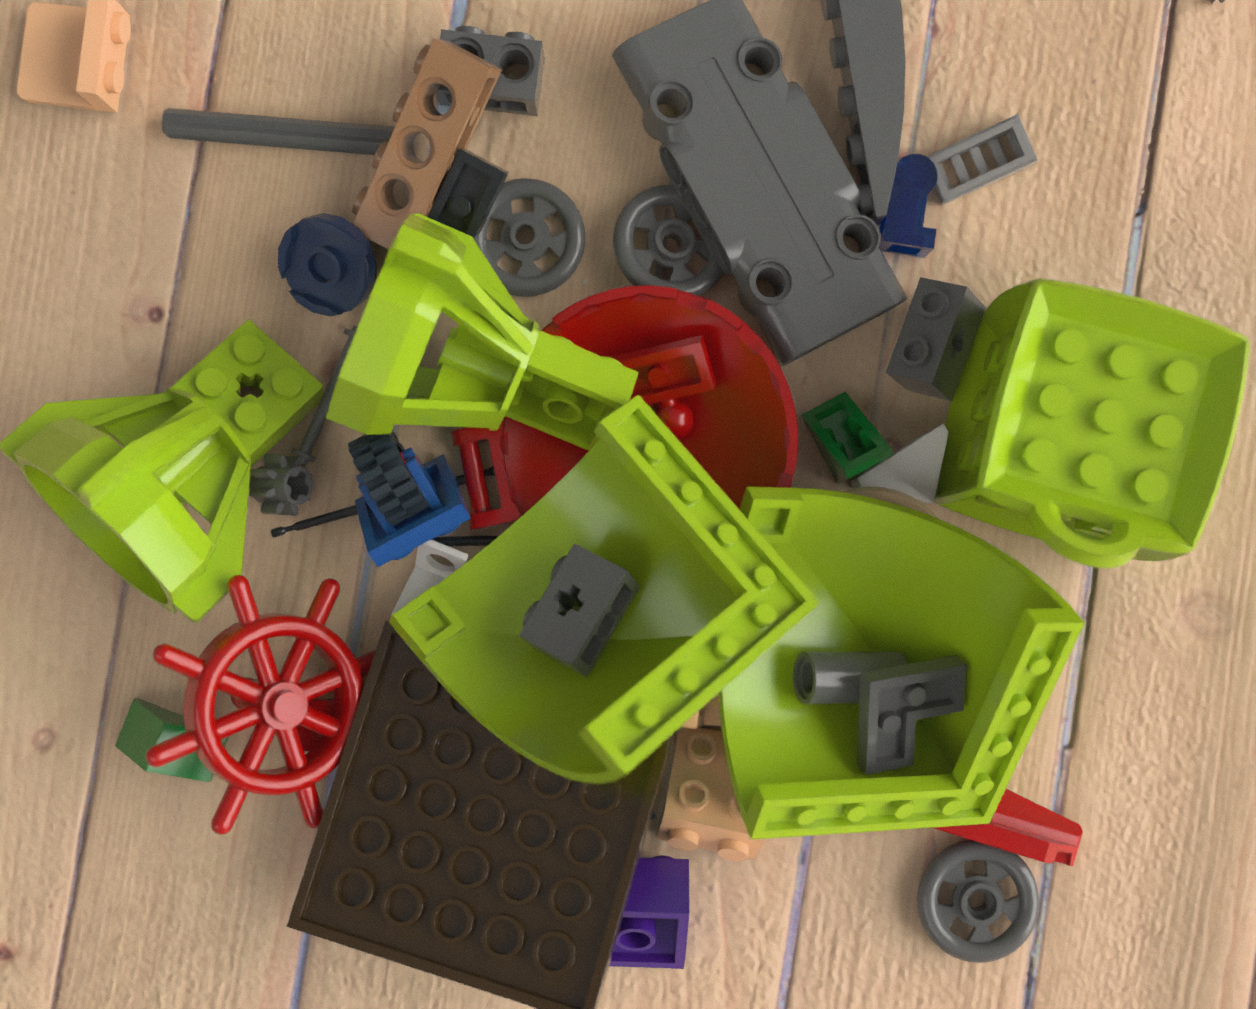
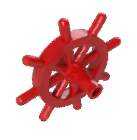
M234 575L229 579L227 588L239 622L217 635L206 646L199 657L169 644H160L153 651V659L157 664L189 677L183 702L186 732L150 747L146 752V761L152 767H161L195 752L198 759L213 775L228 783L211 821V828L216 834L224 835L231 831L248 792L260 795H283L295 792L305 824L309 828L316 829L319 827L324 811L315 783L325 778L339 765L364 688L362 677L368 675L376 650L355 658L347 644L331 629L324 626L340 593V584L337 580L328 578L321 582L305 617L282 613L259 615L248 579L243 575ZM278 636L295 637L282 669L278 673L268 638ZM246 649H248L257 679L244 678L227 670L231 663ZM315 649L323 658L329 670L298 683ZM219 690L230 695L233 705L238 709L215 719V700ZM334 690L332 716L308 706V701ZM255 725L239 762H237L227 752L221 740ZM297 725L323 735L315 747L306 755L296 728ZM276 734L286 766L277 769L259 770Z

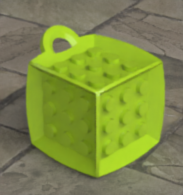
M1042 278L1028 280L1013 286L996 297L985 310L953 401L950 403L945 423L949 434L934 502L973 519L1022 535L1041 539L1063 557L1090 567L1114 568L1122 566L1132 559L1153 562L1164 561L1189 553L1195 549L1205 527L1230 455L1244 393L1250 342L1246 336L1209 320L1127 294Z

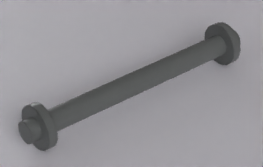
M353 325L352 330L345 328L343 333L349 337L299 450L292 448L291 453L302 458L301 464L306 465L308 460L312 462L316 460V457L312 456L311 453L327 419L326 415L337 379L355 336L357 326Z

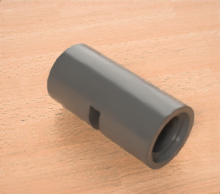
M803 651L798 654L793 667L794 691L797 699L802 704H859L860 675L862 672L908 663L904 655L897 651Z

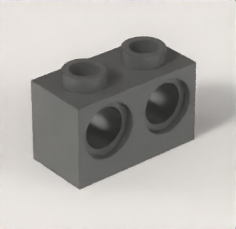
M458 26L455 28V31L441 29L440 39L450 41L502 69L484 110L538 116L545 61L542 41L535 40L533 36L523 32H508L504 37L487 35L483 30L472 26ZM512 64H522L528 68V72L520 79L512 80L503 75L505 69ZM444 85L440 86L435 92L439 104L451 106L452 95L449 89Z

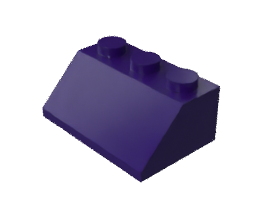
M664 855L652 858H639L609 966L684 969L690 914L689 859H674Z

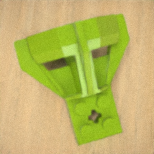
M415 213L410 214L402 223L396 238L393 239L388 250L385 263L371 292L338 376L326 418L366 435L391 434L395 424L490 428L489 431L498 430L506 416L590 451L600 440L594 433L595 428L600 421L630 401L639 372L623 366L616 359L601 357L580 348L564 337L552 336L540 331L539 324L535 320L532 322L520 311L472 236L422 214ZM442 312L459 325L457 328L452 327L436 365L440 370L421 367L419 364L439 315Z
M247 319L171 388L166 389L165 392L45 403L0 442V449L8 459L21 469L25 481L67 528L131 587L175 614L179 611L191 622L198 623L229 593L227 588L229 579L234 575H242L251 467L320 403L324 385L250 319ZM248 386L259 389L260 397L256 398L254 395L249 394L242 398L240 397V389ZM111 434V435H112L118 442H120L125 448H122V447H121L115 440H113L109 435ZM186 502L211 524L207 536L183 507Z

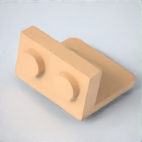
M88 0L87 8L43 2L30 4L27 8L16 88L18 96L28 103L118 113L120 93L124 85L123 67L126 45L131 31L130 15L116 0Z
M680 727L676 737L667 795L659 818L656 839L667 841L669 846L678 850L693 851L701 848L715 851L721 858L729 861L755 860L765 839L750 840L735 797L722 732L702 727L697 729Z

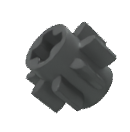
M264 455L265 466L251 469L249 496L262 503V514L298 515L297 505L311 500L313 476L308 470L300 467L302 461L300 456Z

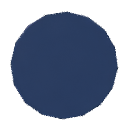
M321 213L305 217L285 232L278 247V269L281 278H286L288 285L292 289L289 293L295 301L312 313L331 317L351 311L368 299L376 283L377 263L371 244L358 227L341 216Z

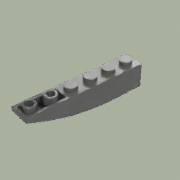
M821 0L824 19L832 20L835 37L830 38L829 42L832 67L834 69L840 68L843 86L838 88V105L841 116L849 117L852 135L846 138V150L850 166L857 165L860 184L856 186L861 198L859 211L861 215L865 214L879 226L887 215L898 164L904 116L906 58L901 1Z

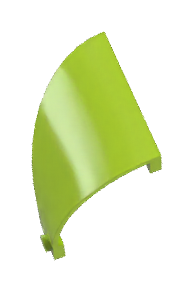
M639 395L599 422L594 433L600 440L532 508L468 562L435 587H430L402 607L389 620L392 627L439 683L490 732L535 764L555 774L584 783L602 784L615 781L626 775L820 604V601ZM574 543L627 570L641 586L587 678L539 652L519 636L523 629V620L527 610L534 602L540 601L551 582L550 577L555 564L561 557L569 553ZM574 605L571 610L578 612L582 607Z
M746 487L740 511L820 601L816 608L718 693L720 720L728 769L739 810L750 840L989 824L1085 624L1083 619L1050 585L1020 562L983 539L931 515L880 499L846 492L809 488ZM803 651H897L904 655L908 664L957 655L967 664L964 709L960 712L916 720L913 766L865 775L857 765L859 704H802L797 699L793 686L794 663L798 654Z

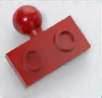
M703 335L610 357L619 361L623 366L639 372L630 400L639 395L647 405L658 403L654 413L677 439L685 437L691 431L694 422L690 407L677 398L715 390L716 379Z

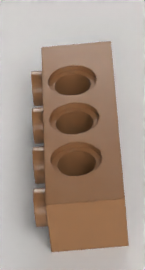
M433 38L431 45L426 44L421 49L414 64V73L417 74L410 94L404 93L399 99L393 113V121L397 123L390 140L383 141L377 149L372 162V167L376 169L370 186H365L359 192L352 208V213L356 215L353 225L358 227L366 238L389 249L402 223L410 214L418 213L428 217L459 148L467 149L501 74V68L447 40ZM442 85L446 86L452 95V105L443 115L437 111L433 102L436 90ZM420 133L428 138L431 146L430 154L425 161L419 160L413 151L414 139ZM398 180L404 182L409 189L410 198L405 207L398 205L393 197V187Z

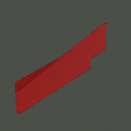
M1008 789L1005 790L989 824L932 827L1044 863L1053 864L1056 861L1068 866L1074 865L1083 834L1079 824Z

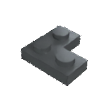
M957 655L861 673L857 765L865 775L913 766L916 720L963 711L967 664Z

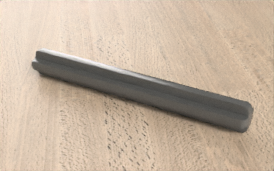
M173 108L164 110L162 115V131L167 137L174 139L375 155L381 143L385 140H390L395 128L391 126Z

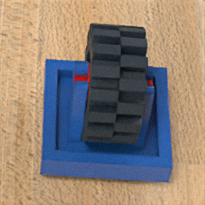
M391 432V434H365L348 443L349 452L354 459V465L360 472V474L356 475V479L360 484L358 487L363 495L355 500V505L367 552L377 567L391 560H399L406 557L414 548L437 536L450 534L461 523L471 519L454 472L444 454L422 464L412 447L405 450L394 432Z

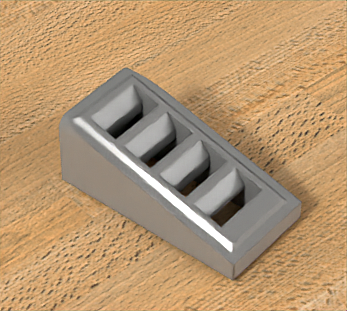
M1018 114L923 158L943 205L1027 169L1038 161ZM1007 135L1017 158L1010 162H1007L998 138ZM988 143L998 165V168L989 171L979 146ZM968 151L980 175L972 180L960 156ZM951 159L961 182V185L954 188L951 187L941 164Z

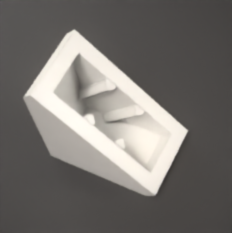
M944 424L932 428L894 452L893 456L872 466L849 482L853 488L884 487L908 494L924 505L934 503L949 434Z

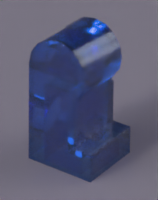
M909 154L903 157L897 164L887 215L879 226L881 234L879 247L882 252L925 258L934 249L937 229L923 227L927 196L935 187L938 175L934 163L924 155Z

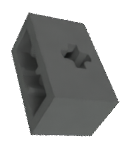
M920 277L886 373L908 391L952 402L986 307L967 286Z
M574 543L569 553L561 557L555 564L550 577L551 582L540 601L534 602L527 610L523 620V629L519 636L539 652L587 678L641 586L627 570ZM574 605L582 607L578 612L571 610Z

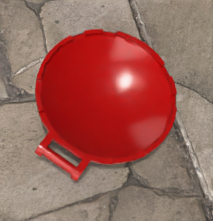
M653 285L627 286L597 293L572 304L552 318L553 321L541 330L552 336L564 337L574 345L601 357H611L703 335L715 375L716 386L715 390L677 398L690 407L694 417L691 431L685 437L678 440L739 510L746 487H792L797 466L799 432L796 408L790 387L779 363L767 345L742 319L727 308L710 299L672 287ZM658 403L649 404L648 406L655 412ZM506 416L498 430L489 431L490 428L465 427L451 431L453 447H459L472 512L470 515L471 519L468 520L470 531L512 522L515 523L545 496L589 451ZM486 441L489 442L502 508L494 510L491 509L478 444Z

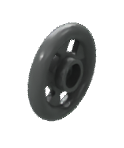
M521 178L504 182L476 243L510 295L532 297L558 288L571 277L583 256L585 228L582 216L575 203L562 190L542 180ZM524 198L533 199V213H512L511 201ZM557 213L563 222L565 232L552 237L544 218ZM491 219L505 222L501 230L500 242L486 239L487 228ZM528 228L535 233L532 242L521 244L516 240V235L521 229ZM548 249H551L559 260L552 268L543 273L535 265L534 261L540 259ZM504 253H507L512 259L522 262L516 275L507 273L497 265Z
M660 185L646 189L633 197L624 206L614 227V254L619 268L633 286L653 285L672 287L701 296L713 288L724 273L716 264L703 238L697 240L694 231L687 224L692 218L673 185ZM672 205L675 218H667L657 222L653 208ZM635 229L649 232L647 237L648 250L634 249L633 234ZM666 238L674 239L678 243L679 250L676 252L666 250L663 240ZM695 253L707 262L705 267L696 276L684 267L690 262ZM653 261L662 267L672 269L669 281L657 278L648 272Z
M966 840L945 848L930 861L919 883L917 907L925 932L942 951L963 961L986 963L1010 955L1027 940L1037 921L1039 893L1031 870L1018 854L973 840ZM985 860L986 874H973L965 877L964 862ZM1011 876L1016 885L1018 895L1004 900L1002 890L998 886L997 881ZM943 881L956 884L952 893L951 905L937 902L938 892ZM976 891H981L984 893L983 904L975 908L970 907V895ZM1001 913H1004L1012 923L1001 935L994 937L987 929V926L995 922ZM956 917L974 927L967 940L958 937L949 930Z

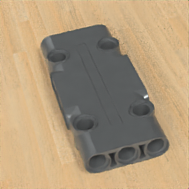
M709 0L627 39L615 49L612 57L632 94L643 109L642 123L644 129L650 137L660 141L662 144L660 145L659 153L668 177L718 267L724 274L734 275L739 284L738 298L741 306L747 312L757 317L782 366L879 317L908 299L879 247L881 234L878 226L872 219L861 215L859 211L861 201L859 190L802 87L794 81L788 83L781 70L783 58L780 49L774 42L763 38L743 0ZM745 64L757 65L764 75L760 76L751 73ZM662 104L670 105L675 108L679 117H666L658 110L657 106ZM843 235L850 236L856 240L860 248L859 253L850 251L844 245ZM756 279L769 281L774 286L775 297L771 298L762 295L756 287Z

